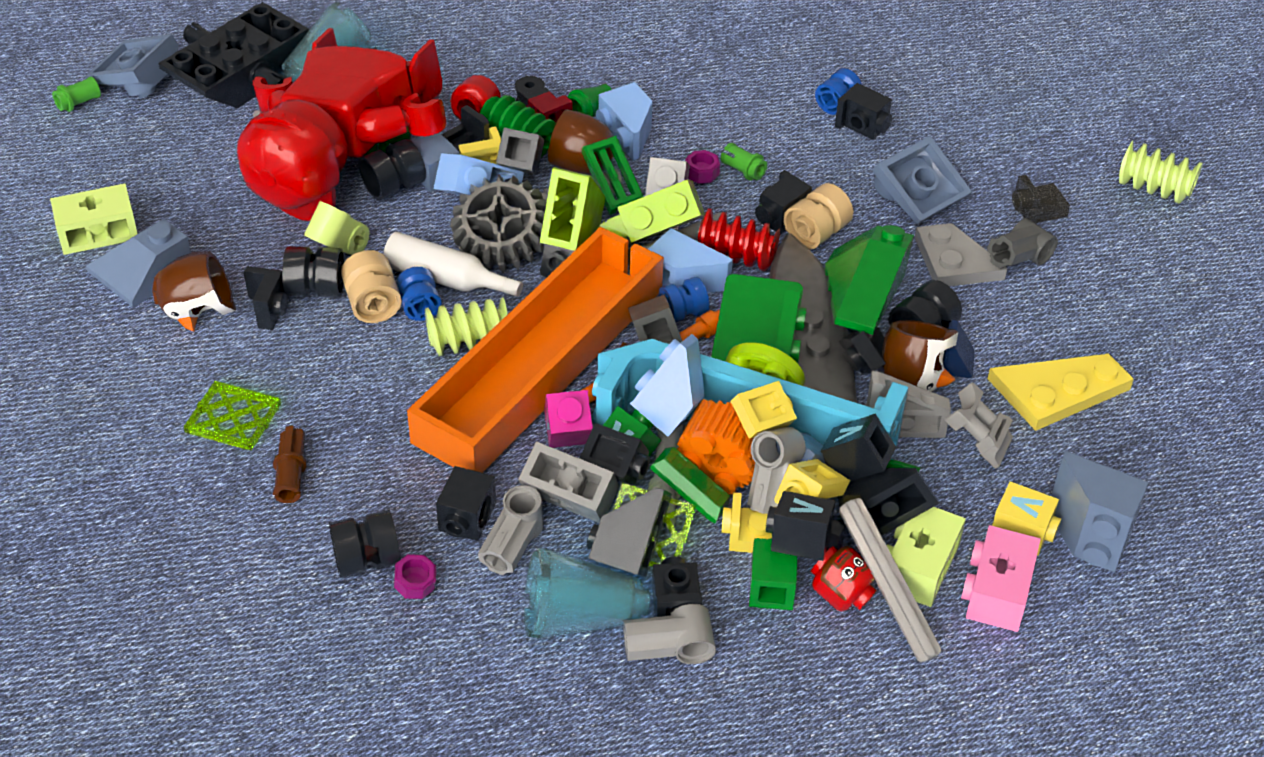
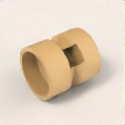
M830 183L822 184L810 192L806 198L799 200L787 209L784 214L785 229L809 250L815 249L828 240L832 234L837 233L850 223L854 213L852 203L847 194L838 186Z
M364 250L347 258L342 265L341 276L354 316L366 323H379L394 316L400 309L402 300L388 258L383 253L375 250Z

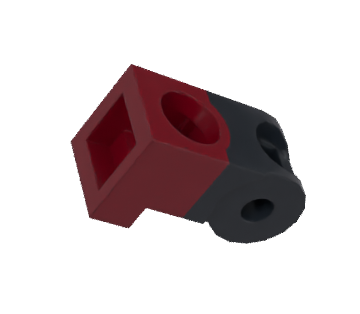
M525 76L515 82L516 101H521L526 107L533 108L536 113L546 116V119H551L557 123L565 110H572V101L566 95L556 98L545 87L544 81L539 77Z

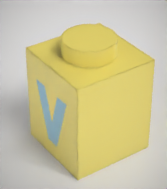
M1010 481L996 510L992 526L1041 538L1037 556H1039L1045 540L1053 543L1058 532L1061 518L1054 515L1059 499Z

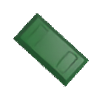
M675 447L665 448L650 466L654 473L714 524L723 513V507H727L729 504L730 495Z

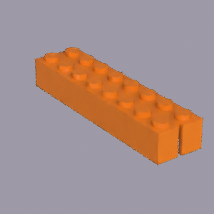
M599 227L407 410L410 443L452 467L458 466L483 473L544 411L546 394L562 393L598 356V353H601L629 325L632 319L628 308L651 300L659 294V289L662 287L664 257L635 243L630 249V275H628L629 240Z

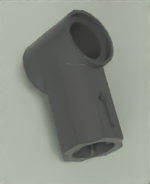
M1024 218L1015 225L1010 233L991 238L987 247L991 257L990 262L1000 269L1027 260L1032 261L1036 265H1042L1055 252L1058 238L1030 219Z

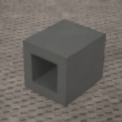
M665 294L628 308L640 342L649 339H655L670 344L674 339L680 343L682 342Z

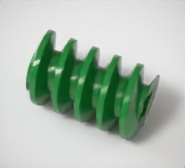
M504 95L501 98L498 96L491 97L485 102L480 114H483L488 119L490 128H497L500 137H502L504 127L538 134L545 140L541 157L547 153L552 132L556 126L555 121L546 119V116L536 113L533 108L526 107L524 103L516 101L510 95Z

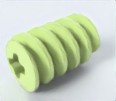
M1132 141L1120 167L1119 183L1125 185L1133 177V188L1138 190L1147 182V193L1151 195L1161 187V198L1167 199L1175 191V202L1180 204L1187 196H1191L1203 163L1199 162L1193 170H1189V158L1185 157L1179 165H1175L1174 153H1170L1163 161L1161 160V149L1157 148L1151 156H1148L1147 144L1143 143L1136 152L1133 151Z
M504 297L500 299L498 309L491 299L485 300L483 311H481L476 301L469 303L467 313H465L461 304L457 303L453 307L452 316L449 315L444 305L438 307L436 318H434L429 308H425L430 346L434 347L438 356H443L445 344L450 345L454 354H459L460 344L465 342L470 351L475 346L476 340H481L508 315Z

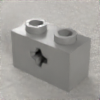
M537 441L518 478L521 485L537 489L541 495V500L600 523L601 517L608 513L619 488L614 472Z

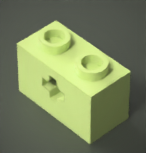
M125 183L50 198L55 225L64 255L123 243L138 234Z
M932 507L896 528L894 538L898 540L895 546L887 544V548L916 602L932 607L959 548L966 518Z

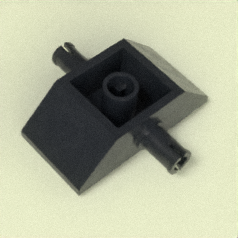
M261 2L212 32L201 27L196 22H192L191 25L188 24L184 29L183 38L190 45L159 62V68L204 97L239 108L256 97L253 86L255 77H264L268 85L281 84L285 78H288L309 36V28Z

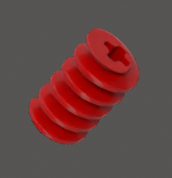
M708 208L705 212L698 232V242L725 256L729 254V258L733 259L735 264L739 263L743 258L746 267H753L758 261V268L761 271H767L771 266L780 237V229L777 230L774 236L770 235L769 223H765L760 232L756 231L754 219H751L746 228H743L741 216L739 215L735 217L732 224H727V212L724 211L717 221L713 220L712 208Z

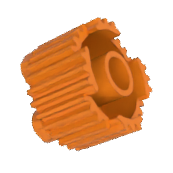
M703 399L698 404L679 438L677 450L729 495H733V492H736L738 487L744 488L745 485L748 486L752 482L755 461L751 455L753 438H748L731 402L724 404L720 400L715 403L712 400L707 401Z

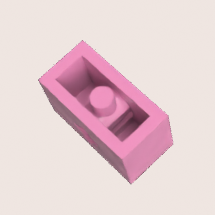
M989 525L985 542L978 540L975 542L970 565L978 567L977 574L967 573L961 599L970 601L966 614L967 619L1018 632L1027 602L1041 538Z

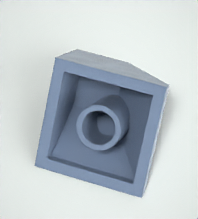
M162 219L86 265L87 272L134 308L153 296L154 277L160 270L176 258L191 253L188 236L167 220Z

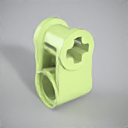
M319 201L304 236L330 248H342L343 252L352 256L365 249L370 232L367 225L351 218V215Z

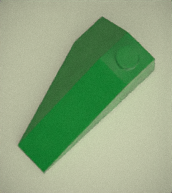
M878 225L834 249L824 269L825 275L829 277L828 291L832 293L831 308L834 324L857 331L863 330L871 335L874 334L905 276L914 235L905 233V230L898 226L885 225L882 227Z

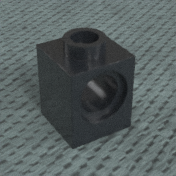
M454 466L436 502L438 531L446 532L453 537H465L479 541L496 505L495 476Z

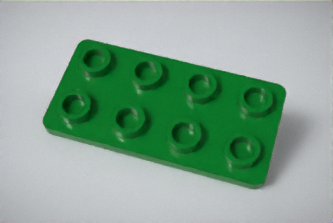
M739 274L727 276L711 357L725 361L729 351L734 346L742 343H760L786 353L799 363L802 340H796L795 337L796 331H804L807 308L800 307L803 286L798 282Z

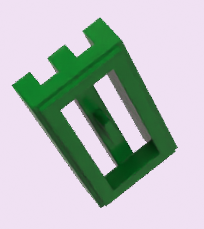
M617 136L583 146L581 153L594 181L605 196L604 204L609 215L616 213L617 207L644 197ZM610 147L631 193L630 196H626L605 148ZM594 152H597L618 200L614 199Z

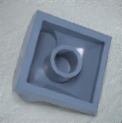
M173 34L124 40L85 76V79L92 76L98 85L125 88L130 96L137 95L139 98L149 96L157 89L156 85L163 78L170 76L159 68L158 63L177 52L179 45Z
M931 136L883 160L872 170L875 174L874 186L876 191L883 198L896 201L917 225L972 193V190Z

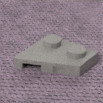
M954 224L916 227L915 240L932 280L942 281L948 286L1005 280L1007 267L1000 269L990 262V253Z
M878 371L871 372L866 403L868 407L874 408L879 396L886 398L892 382L909 387L899 437H946L948 423L945 422V418L951 413L949 398Z

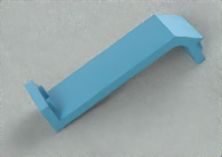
M649 339L598 353V375L592 388V395L596 397V406L592 415L593 424L597 423L603 426L617 406L630 415L635 408L630 403L639 394V391L634 388L635 385L650 369L655 373L664 363L659 356L669 344ZM700 354L705 394L703 399L707 401L712 400L717 403L720 400L726 404L731 402L737 394L779 381L785 394L790 398L797 417L788 427H793L802 433H809L824 445L834 427L876 413L897 447L909 388L907 386L892 382L886 398L879 396L874 408ZM695 408V409L691 412V414L686 418L687 420H690V419H691V417H692L693 413L695 412L696 408Z

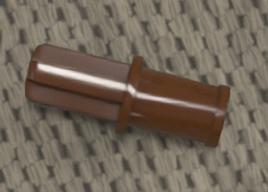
M293 425L286 426L285 431L281 432L278 455L273 460V468L276 470L273 495L281 503H294L299 500L301 496V475L307 467L306 459L303 457L305 432L303 429L295 428Z

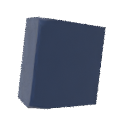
M952 320V322H949L948 329L957 330L958 337L956 345L944 351V368L952 376L972 378L975 355L973 346L959 322Z

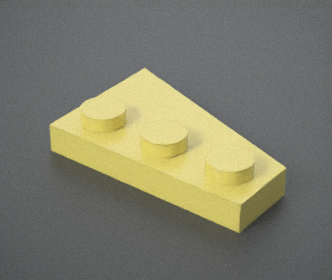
M1110 354L990 368L987 378L1035 431L1131 390L1134 380Z

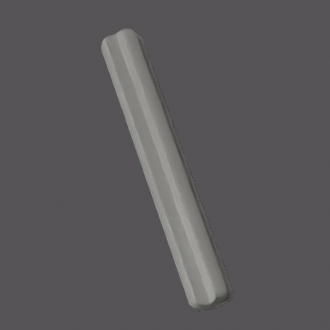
M860 498L849 500L839 508V513L917 661L922 663L933 659L941 653L938 641L865 504Z

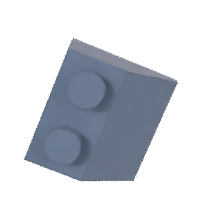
M1065 450L1051 496L1059 499L1054 516L1061 518L1058 531L1072 555L1091 565L1115 573L1131 537L1149 482Z

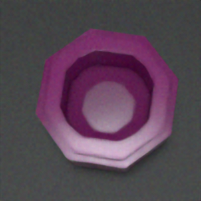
M707 150L693 151L685 158V161L690 165L688 179L698 184L711 183L720 174L719 158L712 152Z
M407 554L395 564L394 588L405 599H423L435 589L436 565L425 555Z

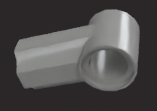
M782 427L758 433L753 438L751 455L755 461V467L747 502L751 510L768 514L770 506H778L774 498L789 464L799 462L805 453L806 443L804 437L795 428ZM776 442H778L780 446V455L776 449Z
M519 485L509 489L504 495L503 510L478 552L479 561L485 564L490 571L503 576L505 573H513L530 541L538 537L542 532L544 526L542 500L537 489L527 485Z
M682 605L676 608L670 616L623 620L624 645L628 661L676 656L682 663L699 664L710 660L716 653L710 613L703 605Z

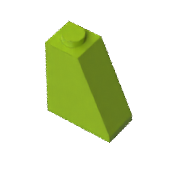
M556 167L552 168L540 243L575 251L598 229L597 227L600 226L605 196L592 176Z

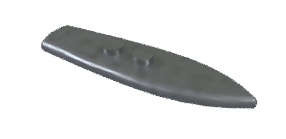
M788 233L776 251L771 264L769 279L798 282L803 286L800 307L807 308L804 331H796L795 339L802 340L798 364L805 375L804 387L857 403L854 369L843 355L845 350L839 343L841 339L848 335V330L846 327L834 324L831 308L832 293L828 291L827 287L829 277L825 275V268L814 254L795 236Z

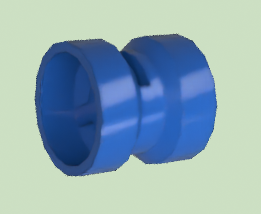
M841 68L833 73L829 80L824 81L815 90L816 102L824 112L836 115L838 99L856 83L861 85L862 83L853 71Z
M412 267L403 271L398 276L396 284L402 298L401 303L405 315L415 321L426 320L425 308H429L432 315L435 316L442 302L438 290L435 289L436 284L432 272L424 267Z
M699 277L686 279L680 286L670 284L659 289L658 297L665 294L675 323L684 320L686 315L699 316L709 311L708 293Z

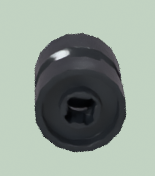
M408 138L386 146L385 152L376 150L360 157L358 160L363 183L371 196L376 200H382L398 193L401 185L408 189L424 182L426 179V169L422 156L414 143Z
M287 246L284 252L282 269L284 293L289 296H309L312 291H315L321 297H341L344 288L341 276V268L344 263L343 249L319 247L317 252L313 253L310 247Z
M929 280L916 289L912 296L905 298L891 310L888 318L889 325L897 321H921L948 329L949 322L958 320L961 317V302L950 286L942 281Z
M390 510L367 514L363 522L360 523L353 517L329 522L332 546L340 578L364 573L367 565H372L376 570L395 566L401 560L397 534Z

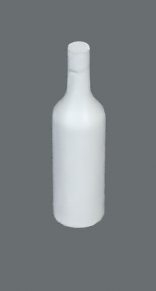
M394 232L389 237L383 254L388 258L392 270L403 272L412 267H424L432 272L435 283L462 292L485 287L519 297L523 289V282L490 272L484 267L480 259L474 255L400 232Z

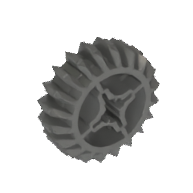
M499 174L496 182L490 183L484 177L482 187L478 188L471 184L469 189L471 195L460 194V205L453 206L454 218L451 219L450 226L453 232L454 243L459 247L460 251L480 259L481 263L483 262L484 267L489 271L494 265H498L499 270L504 273L508 264H513L519 270L520 260L525 259L532 263L534 259L532 251L543 253L544 244L540 243L547 202L543 199L542 193L538 188L532 189V185L528 180L519 184L518 179L513 175L508 182H504L503 177ZM484 239H492V240H494L495 242L487 241V240H484Z

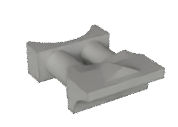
M972 382L958 392L962 408L945 418V422L955 431L964 427L977 440L975 446L978 448L981 456L996 469L1001 465L1013 438L1009 431L1013 420L1001 412L995 415L981 401L984 392Z

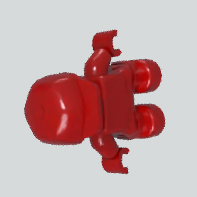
M328 28L313 42L312 50L307 53L302 74L294 82L292 77L285 78L281 84L268 85L264 77L257 76L254 78L253 86L262 113L254 117L242 131L237 141V157L244 182L248 188L285 213L300 220L310 221L319 201L335 207V187L339 184V174L345 166L347 157L359 158L363 156L376 143H383L406 133V127H408V131L412 135L424 137L435 135L445 129L446 116L443 102L441 99H437L442 91V76L435 41L429 39L414 54L411 61H406L402 56L388 51L337 46L333 28Z

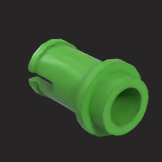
M91 76L66 87L64 85L57 86V90L52 92V96L60 111L67 110L70 112L74 110L76 105L99 98L101 92L96 80Z
M729 143L725 146L724 149L733 153L735 157L733 158L722 152L720 159L723 164L742 172L747 180H759L763 177L767 170V162L761 154H752L735 143Z

